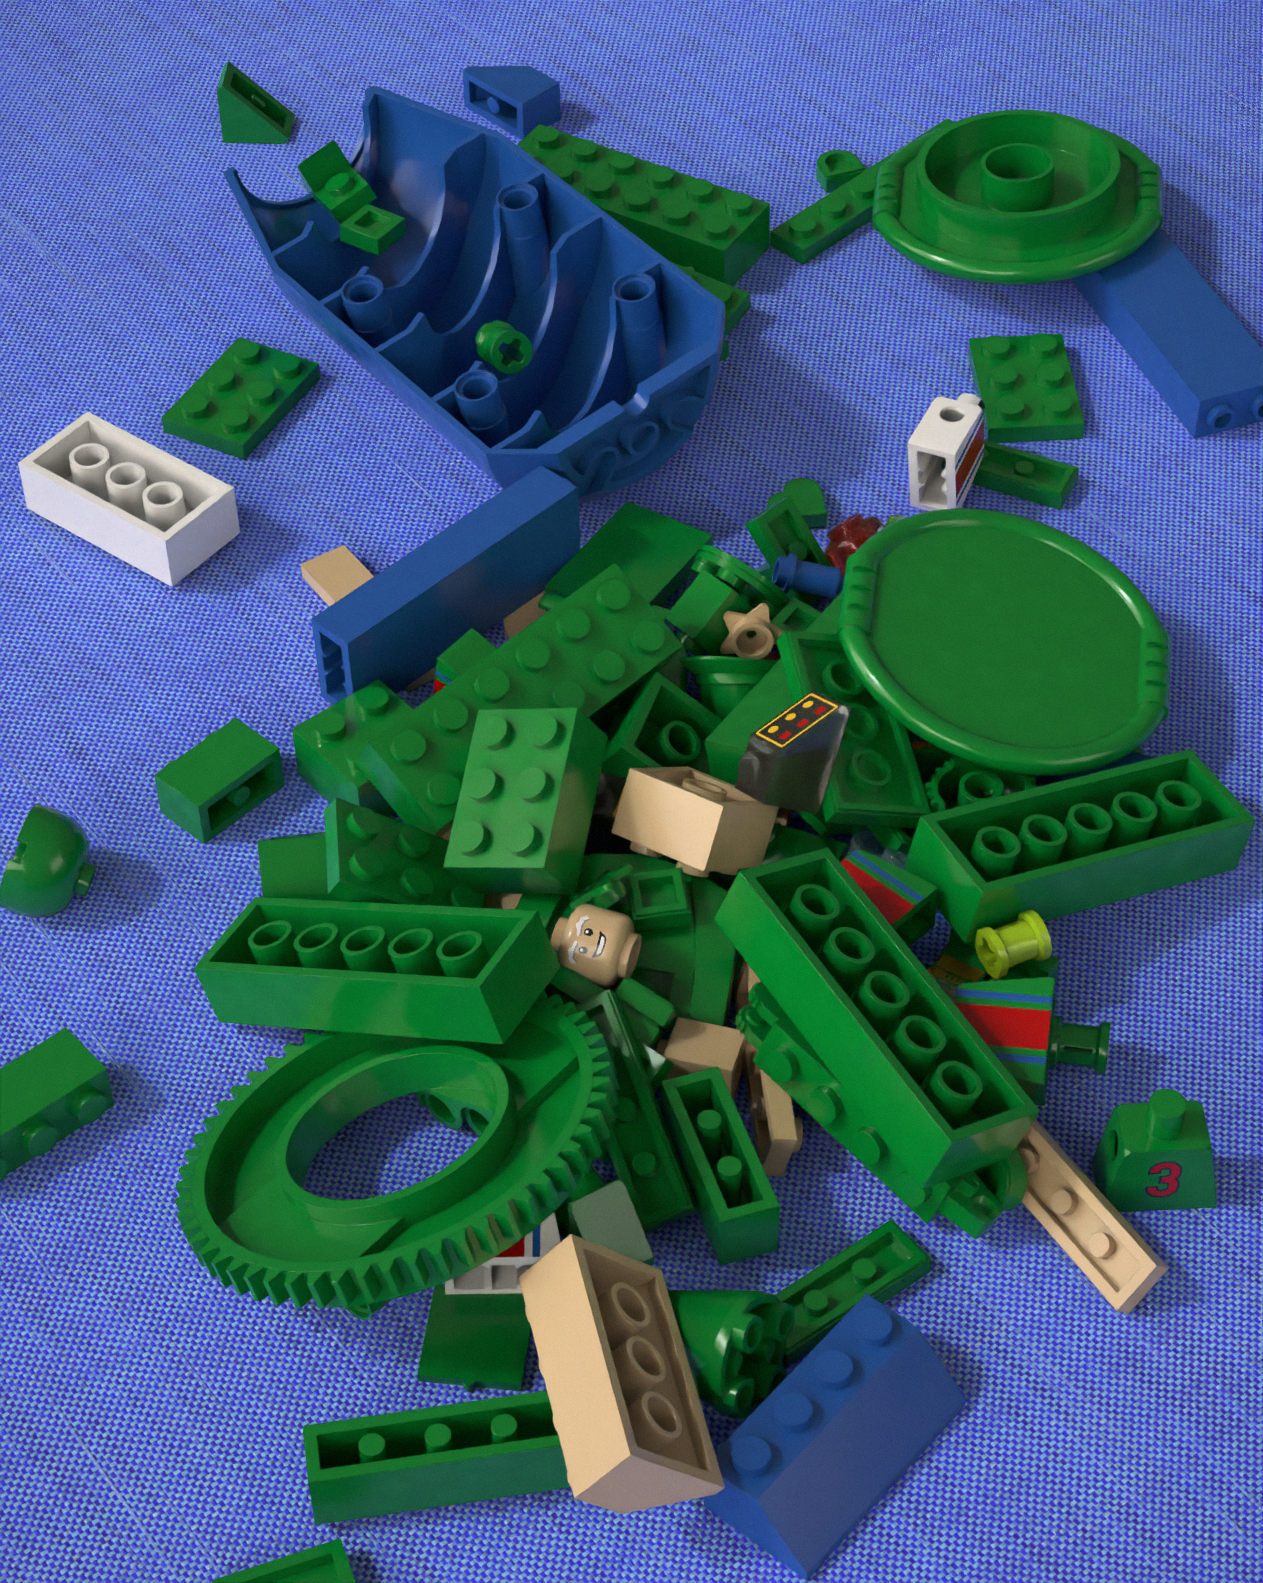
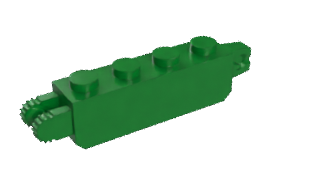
M760 981V983L756 982L752 986L748 994L750 1003L747 1007L743 1006L739 1010L734 1024L737 1025L736 1029L740 1030V1034H744L745 1039L758 1050L753 1062L789 1094L791 1098L926 1224L941 1214L976 1239L997 1222L1005 1207L978 1178L977 1173L981 1168L921 1190L764 984Z

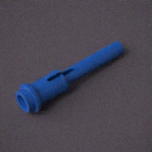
M789 553L787 557L780 555L777 557L772 575V583L780 587L786 594L791 589L833 599L836 594H840L843 590L844 575L840 574L839 567H829L798 560L796 554Z

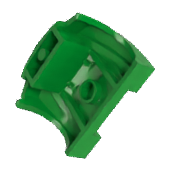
M594 853L583 856L576 892L589 885L605 871H613L627 863L634 868L628 874L676 868V864L643 854ZM683 872L691 909V925L635 932L641 934L642 944L631 978L639 981L679 1007L681 1012L680 1018L728 1027L732 985L739 952L714 921L728 891L707 877H697ZM624 876V877L621 878V880H622L623 883L625 884V876ZM522 894L515 910L538 911L551 943L553 930L560 917L569 919L573 913L569 905L572 894ZM627 894L607 908L631 918ZM621 978L616 985L605 989H610L613 992H615L621 984L623 978ZM674 1025L671 1028V1030L666 1028L665 1031L672 1033Z

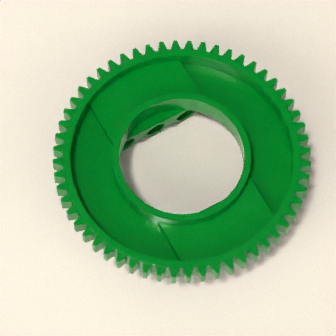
M543 990L504 1044L351 1032L342 1033L338 1031H325L319 1035L308 1031L304 1033L305 1043L298 1046L288 1043L283 1046L286 1056L283 1058L267 1057L264 1060L268 1068L265 1072L250 1071L247 1073L246 1076L250 1085L233 1086L230 1092L234 1100L218 1102L215 1107L219 1115L204 1119L203 1124L207 1131L193 1136L192 1139L196 1148L185 1152L184 1156L188 1164L179 1168V1173L183 1180L176 1183V1189L180 1195L175 1199V1203L180 1211L177 1213V1217L182 1225V1231L200 1265L206 1267L212 1278L218 1276L222 1286L225 1288L233 1284L237 1294L241 1296L250 1291L254 1300L258 1302L270 1295L273 1304L276 1306H280L291 1297L295 1307L302 1308L310 1299L314 1298L318 1308H325L327 1305L329 1307H344L352 1315L367 1321L391 1299L434 1287L494 1258L532 1232L566 1200L572 1191L577 1188L584 1175L590 1172V1165L594 1158L601 1155L602 1149L600 1144L602 1140L609 1139L611 1135L607 1124L616 1121L613 1107L619 1105V1099L616 1094V1090L619 1089V1083L615 1076L617 1074L615 1065L602 1033H599L594 1021H589L587 1013L585 1011L577 1012L573 1002L563 1004L561 996L558 994L548 998L545 990ZM415 1093L420 1106L423 1107L426 1104L432 1115L444 1126L458 1130L468 1122L475 1133L480 1136L463 1155L443 1170L415 1185L390 1194L358 1200H335L316 1196L302 1189L307 1169L312 1160L336 1132L368 1110L407 1094Z

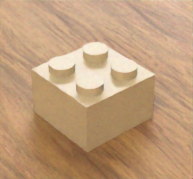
M690 767L630 768L611 833L630 840L629 848L634 852L654 858H661L665 855L677 860L676 868L682 867L683 872L689 875L708 877L710 871L737 875L738 869L762 865L780 803Z

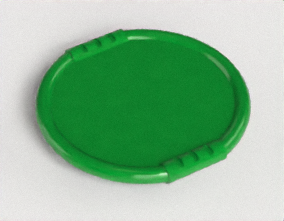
M1037 110L989 112L959 120L919 137L897 151L885 164H882L876 172L871 222L873 228L899 254L939 274L967 281L1003 285H1026L1062 281L1099 271L1123 260L1144 245L1161 228L1163 224L1162 170L1158 164L1153 162L1133 143L1119 135L1063 114Z
M974 508L933 510L903 518L882 528L867 539L846 561L836 637L839 643L842 644L851 667L872 697L893 718L920 738L949 754L991 769L1017 774L1047 776L1081 773L1104 767L1134 752L1149 739L1161 722L1168 717L1171 657L1170 634L1164 629L1157 613L1145 595L1125 573L1098 551L1061 530L1029 518L1000 511Z

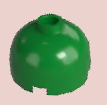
M35 803L16 840L19 842L13 860L9 859L0 885V906L19 915L39 918L53 916L66 909L75 894L86 897L93 882L97 865L88 862L90 842L84 828L73 817L50 806L46 807Z

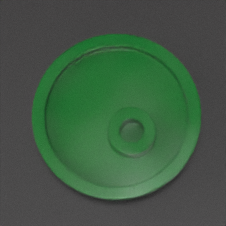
M701 544L697 549L695 562L690 568V571L695 576H698L705 569L732 588L753 608L761 603H766L769 607L770 621L789 603V597L780 588L739 559L707 544Z

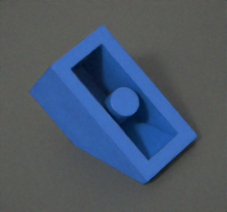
M472 66L463 70L465 107L523 140L539 124L550 126L561 119L560 83L533 67Z

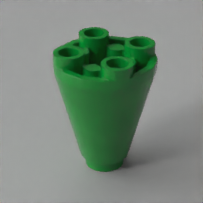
M668 1290L691 1370L694 1369L700 1400L724 1416L733 1419L747 1418L787 1377L786 1369L781 1365L786 1347V1339L791 1334L795 1323L794 1307L791 1304L781 1302L774 1294L764 1291Z

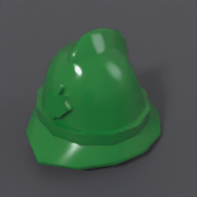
M727 656L679 657L680 663L694 675V685L699 686L701 704L722 720L726 718L778 661Z

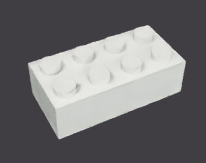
M88 411L18 463L27 509L171 587L175 586L240 533L234 487Z

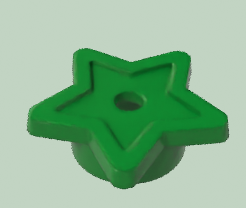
M627 863L613 871H605L589 885L570 896L571 903L569 905L571 910L574 911L583 904H592L607 909L627 894L628 889L621 878L634 868Z

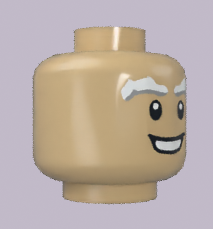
M592 904L578 906L569 919L560 917L551 937L552 948L554 952L558 953V960L561 965L576 971L602 988L616 985L621 978L624 979L625 977L628 979V977H631L637 964L642 944V936L635 933L634 924L629 916Z

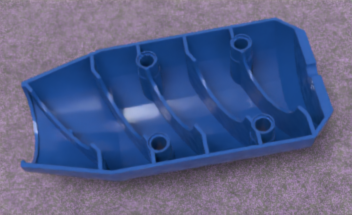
M375 85L365 90L366 99L362 104L364 126L359 141L348 162L370 185L377 198L369 204L404 217L406 234L379 256L340 241V224L310 194L289 201L264 200L246 189L234 167L223 172L277 285L290 304L503 489H506L542 465L560 477L568 479L573 485L578 487V505L599 499L640 481L666 463L688 440L705 405L709 404L715 386L724 339V302L500 132ZM501 320L510 324L515 330L522 332L529 339L532 345V356L528 365L523 370L514 374H506L497 370L492 363L486 362L478 355L475 338L478 330L484 324ZM503 342L499 350L504 352L508 344Z

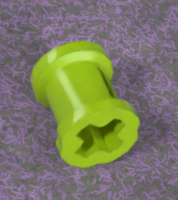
M1033 910L1021 912L1018 915L1017 921L993 930L990 927L978 929L974 938L979 960L987 973L997 979L1006 976L1008 969L1032 958L1036 961H1043L1048 959L1052 953V943L1048 929L1041 917Z

